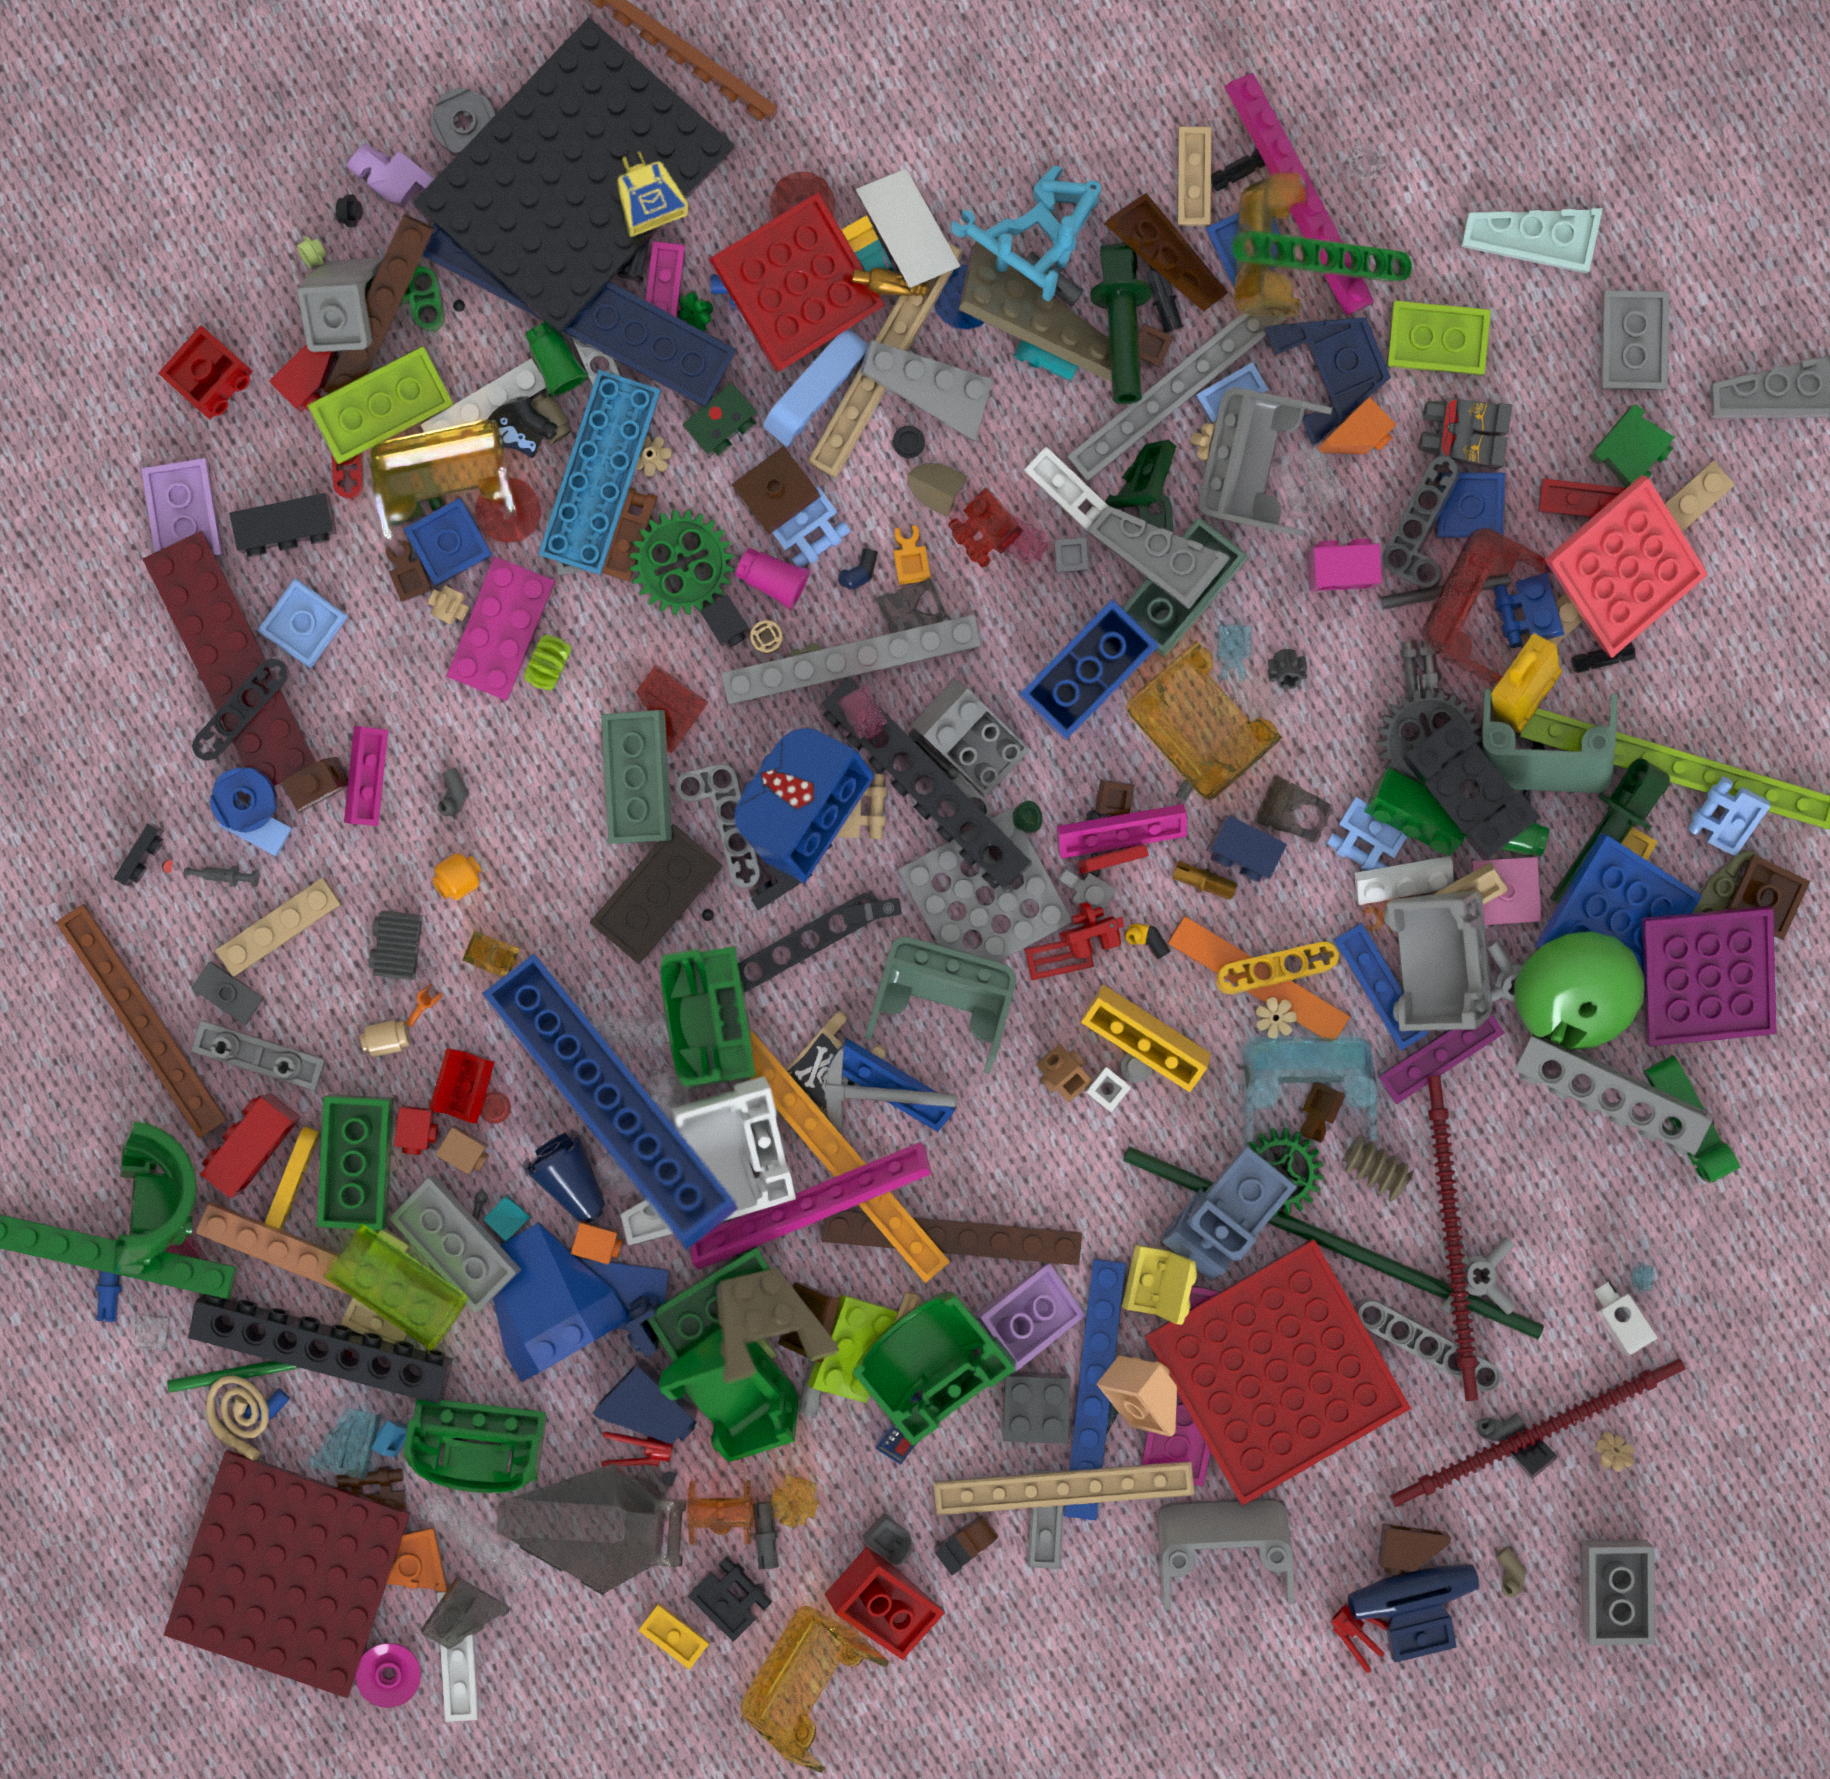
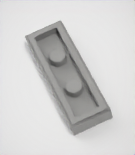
M1033 1469V1473H1046V1472H1058V1471H1059V1470ZM1064 1505L1031 1508L1028 1567L1060 1569Z

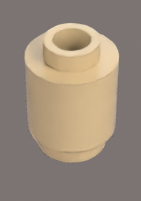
M394 1019L365 1026V1033L360 1034L364 1053L369 1052L372 1058L403 1051V1047L410 1046V1037L405 1021L397 1022Z

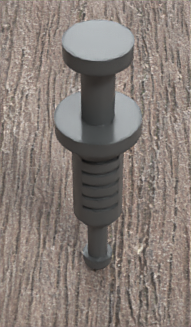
M232 866L231 869L205 867L203 870H195L188 867L184 869V874L187 876L199 875L204 880L229 882L230 887H236L238 881L251 882L252 887H257L260 878L259 871L253 870L252 874L239 873L238 866Z

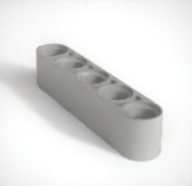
M1364 1298L1355 1305V1311L1365 1329L1463 1381L1462 1369L1458 1367L1452 1368L1448 1365L1449 1356L1456 1352L1459 1344L1376 1299ZM1368 1306H1376L1378 1309L1376 1319L1371 1322L1364 1321L1362 1318L1363 1310ZM1397 1321H1403L1406 1324V1332L1400 1337H1394L1391 1334V1327ZM1425 1337H1433L1435 1341L1434 1348L1429 1352H1421L1419 1348L1420 1341ZM1473 1352V1355L1477 1356L1478 1366L1475 1367V1375H1477L1481 1368L1488 1367L1491 1370V1377L1487 1382L1479 1383L1476 1379L1477 1389L1483 1392L1496 1389L1501 1380L1498 1368L1487 1359Z

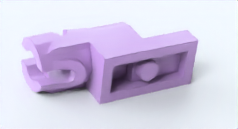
M367 143L363 144L350 158L347 168L360 179H364L368 174H371L367 179V184L389 203L404 207L419 187L422 188L419 192L421 194L434 180V178L400 151L389 161L391 157L377 151Z

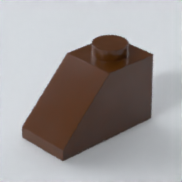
M1383 1524L1378 1563L1389 1574L1402 1575L1405 1571L1414 1572L1450 1544L1451 1537L1444 1531Z

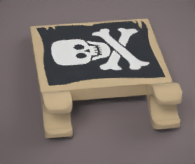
M840 1010L835 1013L786 1069L816 1106L826 1115L825 1083L830 1068L829 1063L843 1044L834 1034L848 1018ZM876 1045L871 1053L883 1059L886 1050L881 1045ZM842 1075V1082H846V1085L858 1086V1084Z

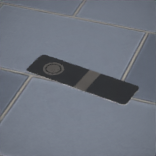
M899 898L842 909L846 925L902 914Z

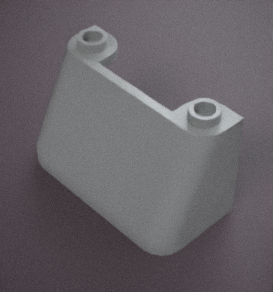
M1479 890L1389 901L1384 910L1385 924L1390 926L1393 932H1398L1404 994L1400 996L1399 1002L1394 1003L1393 1009L1394 1018L1396 1021H1399V1030L1476 1029L1489 1018L1492 1008L1483 903Z

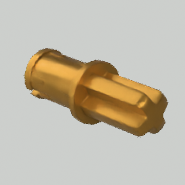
M1181 860L1178 861L1172 876V880L1196 887L1200 893L1204 890L1228 900L1234 897L1237 889L1236 882L1209 872V868L1203 870Z

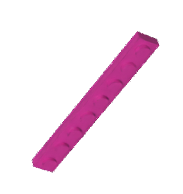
M1254 73L1233 80L1224 86L1304 238L1343 243ZM1322 248L1319 257L1321 263L1325 265L1327 253ZM1346 252L1344 255V263L1345 266L1349 269L1352 263V259L1350 254ZM1323 273L1346 316L1375 302L1362 278Z
M921 1142L798 1192L795 1194V1200L748 1213L716 1226L690 1247L693 1265L698 1270L930 1175L931 1169L926 1147Z

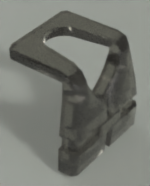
M927 578L924 582L899 589L896 591L897 593L884 594L876 600L883 618L889 621L887 627L890 634L943 622L947 617L931 578ZM925 591H929L932 594L937 606V614H927L917 609L918 602Z
M1277 775L1274 776L1265 794L1267 800L1262 801L1254 819L1255 822L1268 828L1272 826L1275 830L1299 836L1312 844H1316L1331 813L1332 805L1296 784H1289L1288 780ZM1304 805H1314L1320 812L1317 826L1314 829L1302 828L1296 820L1294 810Z

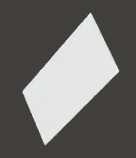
M903 169L856 189L909 288L961 267L908 170Z

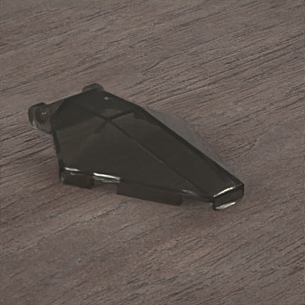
M613 1463L501 1501L498 1506L497 1534H501L520 1545V1549L561 1572L566 1571L581 1580L580 1583L603 1595L654 1565L681 1567L683 1565L680 1545L682 1512L686 1511V1500L661 1498ZM665 1511H670L667 1554H661Z

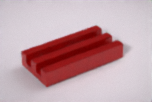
M1142 844L1080 860L1077 865L1079 873L1082 874L1148 857L1149 854L1147 846Z
M1058 941L1024 949L1031 981L1095 967L1092 955L1087 956V962L1036 972L1035 966L1074 957L1071 952L1034 960L1032 954L1067 947L1068 943Z

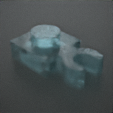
M1218 625L1217 658H1226V664L1220 672L1222 681L1227 680V672L1230 668L1238 670L1239 681L1245 680L1246 670L1241 664V659L1251 658L1252 626Z

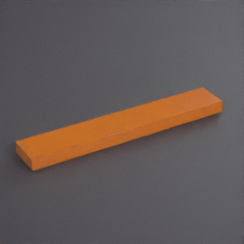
M1183 916L1168 941L1169 945L1215 973L1229 963L1253 958L1186 916ZM1258 963L1254 966V974L1260 980H1267L1270 977V969L1265 964ZM1246 966L1243 967L1245 969L1243 974L1232 976L1231 972L1228 971V975L1224 978L1233 984L1239 979L1246 978ZM1293 981L1246 991L1265 1003L1266 999L1270 997H1275L1278 1004L1283 999L1288 1000L1291 1003L1288 1012L1296 1013V1022L1332 1044L1335 1043L1350 1018L1347 1014Z

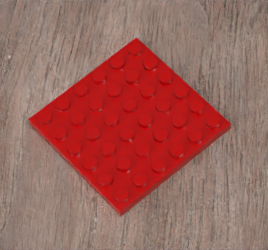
M1314 1239L1307 1241L1192 1307L1182 1325L1168 1321L1144 1335L1159 1362L1170 1371L1169 1376L1177 1385V1393L1242 1506L1411 1409Z

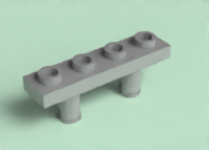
M204 1020L200 1021L191 1052L316 1091L326 1062L324 1058Z

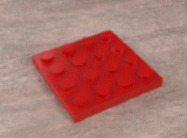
M819 192L708 259L776 373L885 306L880 295L870 291L867 285L852 282L854 269L865 270Z

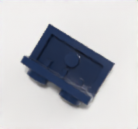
M645 1294L634 1300L630 1304L631 1309L628 1310L625 1323L630 1332L627 1335L630 1344L636 1352L641 1350L646 1358L657 1352L659 1338L647 1320L657 1313L659 1298L656 1294L649 1298Z

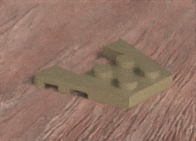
M778 1268L721 1281L716 1286L719 1326H722L723 1332L721 1354L725 1358V1370L723 1371L725 1383L751 1377L756 1372L745 1346V1343L797 1331L809 1361L829 1357L839 1351L838 1345Z

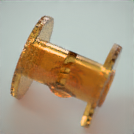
M744 1479L743 1497L723 1498L697 1497L696 1480L690 1481L687 1499V1525L690 1545H697L698 1528H710L714 1533L723 1535L734 1527H744L745 1545L751 1544L754 1519L751 1481Z

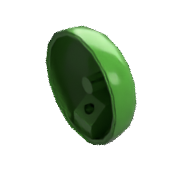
M1596 932L1566 934L1542 945L1525 961L1515 981L1514 1004L1525 1027L1534 1036H1547L1551 1038L1552 1042L1559 1043L1568 1050L1596 1048L1614 1040L1632 1024L1644 999V974L1633 951L1617 938Z

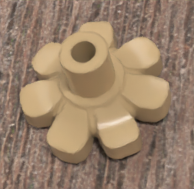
M1216 422L1213 424L1205 423L1202 426V433L1194 432L1191 436V443L1200 446L1197 452L1198 458L1206 463Z
M657 436L651 442L650 437H646L636 470L644 467V474L647 477H654L655 469L662 473L668 469V464L664 460L672 457V451L670 448H662L665 444L663 438Z
M1275 997L1267 998V1007L1258 1006L1256 1009V1015L1262 1018L1256 1022L1258 1030L1268 1029L1267 1036L1273 1039L1278 1037L1279 1031L1285 1036L1289 1035L1292 1032V1028L1288 1023L1297 1020L1295 1012H1288L1291 1003L1283 999L1278 1004ZM1274 1015H1277L1276 1020H1273Z
M1605 1432L1600 1437L1601 1440L1595 1444V1450L1602 1453L1600 1463L1605 1468L1612 1466L1614 1470L1621 1471L1625 1466L1629 1468L1634 1463V1459L1631 1457L1635 1452L1634 1447L1631 1444L1623 1446L1625 1440L1619 1435L1613 1436L1612 1433Z

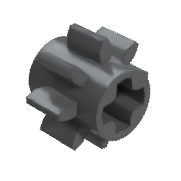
M1282 649L1274 654L1273 659H1268L1269 669L1267 671L1269 681H1277L1279 688L1293 689L1300 685L1302 679H1307L1306 657H1298L1296 650Z

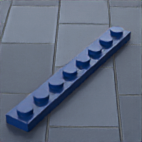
M1093 1259L1069 1471L1103 1468L1110 1401L1097 1386V1382L1114 1362L1116 1356L1126 1262ZM1099 1503L1065 1505L1064 1516L1096 1521Z

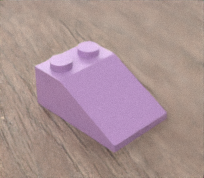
M1047 1263L988 1303L973 1316L992 1339L997 1337L1016 1360V1370L1014 1371L1016 1372L1086 1315L1052 1265Z

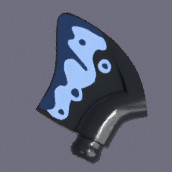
M520 396L503 403L488 417L481 430L478 442L484 447L512 448L534 458L539 451L543 437L548 440L553 439L558 426L550 422L549 418L536 411L528 396Z

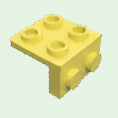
M1135 1244L1122 1308L1154 1314L1174 1324L1182 1325L1190 1310V1291L1197 1278L1195 1261L1178 1255L1171 1250Z

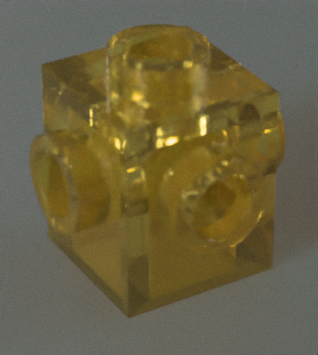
M786 1474L782 1488L775 1487L770 1506L776 1507L774 1516L780 1518L779 1523L797 1528L798 1524L805 1526L807 1517L814 1519L819 1503L818 1499H814L817 1483ZM796 1500L800 1504L794 1506L790 1504V1501Z

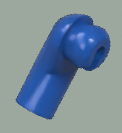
M279 1388L266 1401L269 1409V1420L290 1400V1397ZM249 1403L243 1414L245 1419H249L252 1415ZM258 1404L259 1417L257 1421H261V1409Z

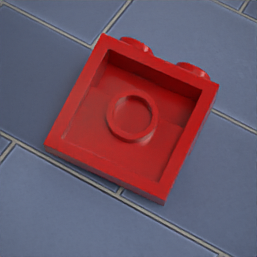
M200 325L158 374L198 411L211 419L214 415L219 416L227 410L229 404L227 400L235 391L240 392L249 385V376L253 371L207 329Z

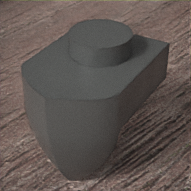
M884 1513L863 1534L864 1542L884 1556L891 1564L898 1565L907 1562L912 1550L910 1533Z

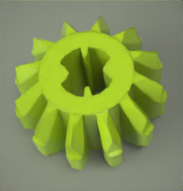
M548 634L542 636L524 673L525 681L538 689L552 690L567 662L571 646L556 636L553 637Z

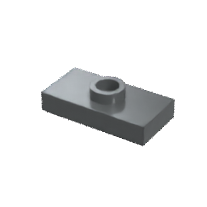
M211 961L191 988L244 1025L249 1022L265 998Z

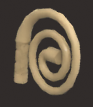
M235 1375L222 1377L212 1384L207 1395L206 1414L208 1423L215 1436L223 1444L226 1443L227 1446L235 1449L241 1455L243 1454L247 1459L256 1461L260 1456V1451L245 1443L244 1440L237 1438L236 1435L243 1438H256L265 1431L269 1422V1409L264 1396L255 1385L244 1378ZM236 1383L245 1387L251 1393L236 1387L228 1390L222 1397L221 1413L228 1427L227 1429L217 1417L215 1396L219 1388L224 1384ZM232 1396H242L236 1397L232 1410L234 1412V1417L239 1424L246 1427H249L257 1422V1419L259 1417V1404L261 1409V1422L259 1424V1427H257L253 1431H245L240 1429L233 1423L228 1410L229 1400ZM249 1403L252 1415L249 1419H244L242 1414L245 1413Z

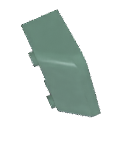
M1485 689L1482 752L1513 790L1601 793L1611 785L1614 767L1618 694L1610 695L1608 727L1596 726L1590 728L1583 736L1581 752L1515 749L1516 737L1514 730L1506 723L1490 722L1492 689Z
M900 937L891 945L864 1039L871 1040L879 1011L887 1014L901 1013L907 1007L910 995L972 1012L970 1020L972 1034L979 1040L991 1043L983 1073L990 1074L998 1053L1017 980L1016 974L1011 967L1002 963L911 937Z

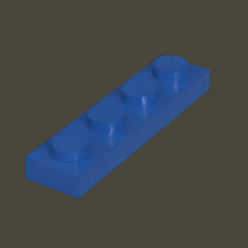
M1359 923L1334 938L1333 941L1398 1049L1403 1050L1428 1035L1427 1030H1399V1021L1395 1020L1393 1009L1394 1003L1399 1002V998L1404 992L1364 925Z
M848 1038L838 1049L839 1051L844 1047L843 1076L860 1086L938 1093ZM833 1056L832 1059L830 1060L829 1067H830V1065H831V1062H832L834 1056ZM888 1102L936 1132H939L956 1108V1106L947 1107Z

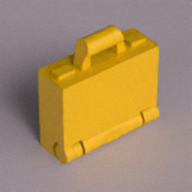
M1533 633L1491 693L1496 722L1506 723L1515 732L1521 733L1539 704L1563 673L1559 666L1556 644Z

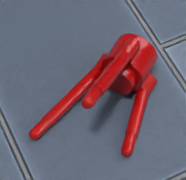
M607 1431L602 1434L604 1438L644 1446V1455H649V1457L604 1460L601 1462L603 1467L635 1465L659 1467L660 1461H670L673 1443L670 1444L650 1436L642 1439Z
M1346 1603L1333 1616L1330 1623L1335 1626L1333 1631L1341 1637L1365 1672L1370 1673L1371 1668L1348 1635L1351 1637L1356 1635L1379 1657H1383L1384 1652L1361 1630L1365 1623L1361 1619L1355 1620L1352 1617L1349 1605ZM1379 1618L1365 1619L1384 1630L1388 1628V1623Z

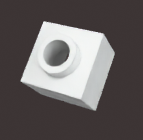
M1104 1066L1093 1082L1085 1089V1092L1112 1112L1131 1089V1086ZM1105 1082H1110L1113 1085V1091L1110 1094H1104L1101 1091V1087Z

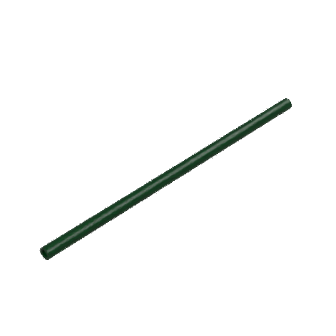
M1128 1146L1123 1157L1124 1162L1196 1193L1200 1188L1207 1191L1214 1183ZM1281 1211L1277 1215H1273L1267 1222L1307 1241L1314 1239L1317 1245L1444 1300L1453 1292L1452 1287H1449L1446 1282L1293 1216L1286 1215ZM1469 1294L1466 1297L1467 1300L1471 1301L1467 1308L1472 1310V1312L1537 1340L1540 1338L1544 1329L1543 1324L1513 1311L1507 1315L1497 1304L1476 1295Z

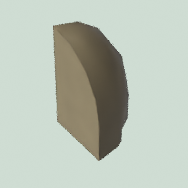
M925 463L916 466L908 473V484L912 493L920 502L948 517L955 504V497L960 489H963L968 476L939 463Z

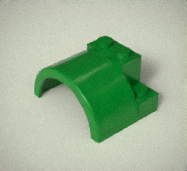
M134 1121L122 1145L120 1177L133 1178L129 1235H118L115 1241L113 1272L140 1274L144 1265H149L151 1258L159 1255L170 1245H182L186 1236H191L193 1218L189 1215L196 1196V1177L191 1160L178 1141L158 1127ZM156 1164H158L164 1170L165 1173L149 1172L150 1169L155 1170Z
M947 1291L934 1295L918 1304L889 1326L862 1354L854 1367L853 1374L912 1446H914L937 1429L940 1421L987 1386L991 1389L1016 1370V1360L997 1337L992 1339L954 1292ZM977 1348L981 1349V1354L976 1350ZM920 1389L923 1400L911 1403L909 1400Z

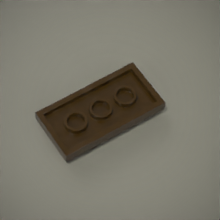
M675 824L671 825L672 840L658 841L590 921L591 925L638 964L646 958L723 866Z

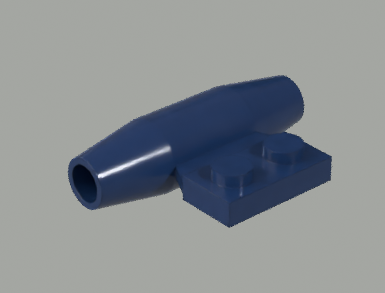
M1472 1564L1434 1566L1384 1578L1348 1594V1605L1351 1615L1355 1620L1390 1617L1386 1630L1391 1659L1396 1663L1457 1648L1452 1618L1442 1605L1478 1590L1479 1579Z

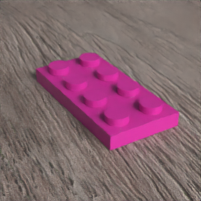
M494 556L446 677L508 701L555 580Z

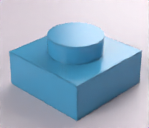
M387 1420L386 1424L378 1430L372 1449L380 1455L397 1457L405 1443L407 1425L402 1422Z

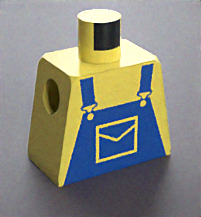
M633 152L622 159L628 173L618 177V191L630 237L688 215V204L661 162H655L646 166L640 152Z

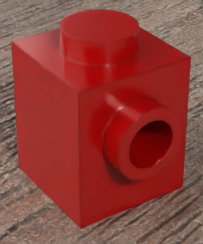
M411 1106L399 1107L394 1146L402 1147V1153L421 1155V1150H427L430 1148V1143H436L438 1124H433L434 1111Z

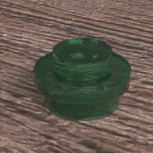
M1030 800L1024 801L1014 809L1013 822L1018 830L1033 833L1041 828L1043 821L1042 812L1035 802Z

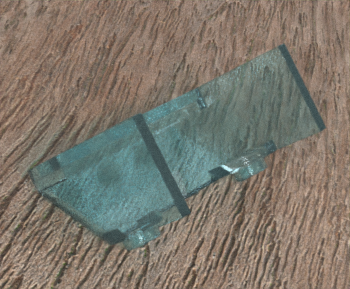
M1358 1036L1277 1037L1276 1039L1255 1037L1248 1040L1242 1048V1135L1245 1140L1253 1142V1109L1272 1107L1279 1097V1083L1344 1082V1096L1346 1100L1354 1107L1364 1108L1365 1134L1370 1140H1377V1085L1372 1049L1368 1042Z

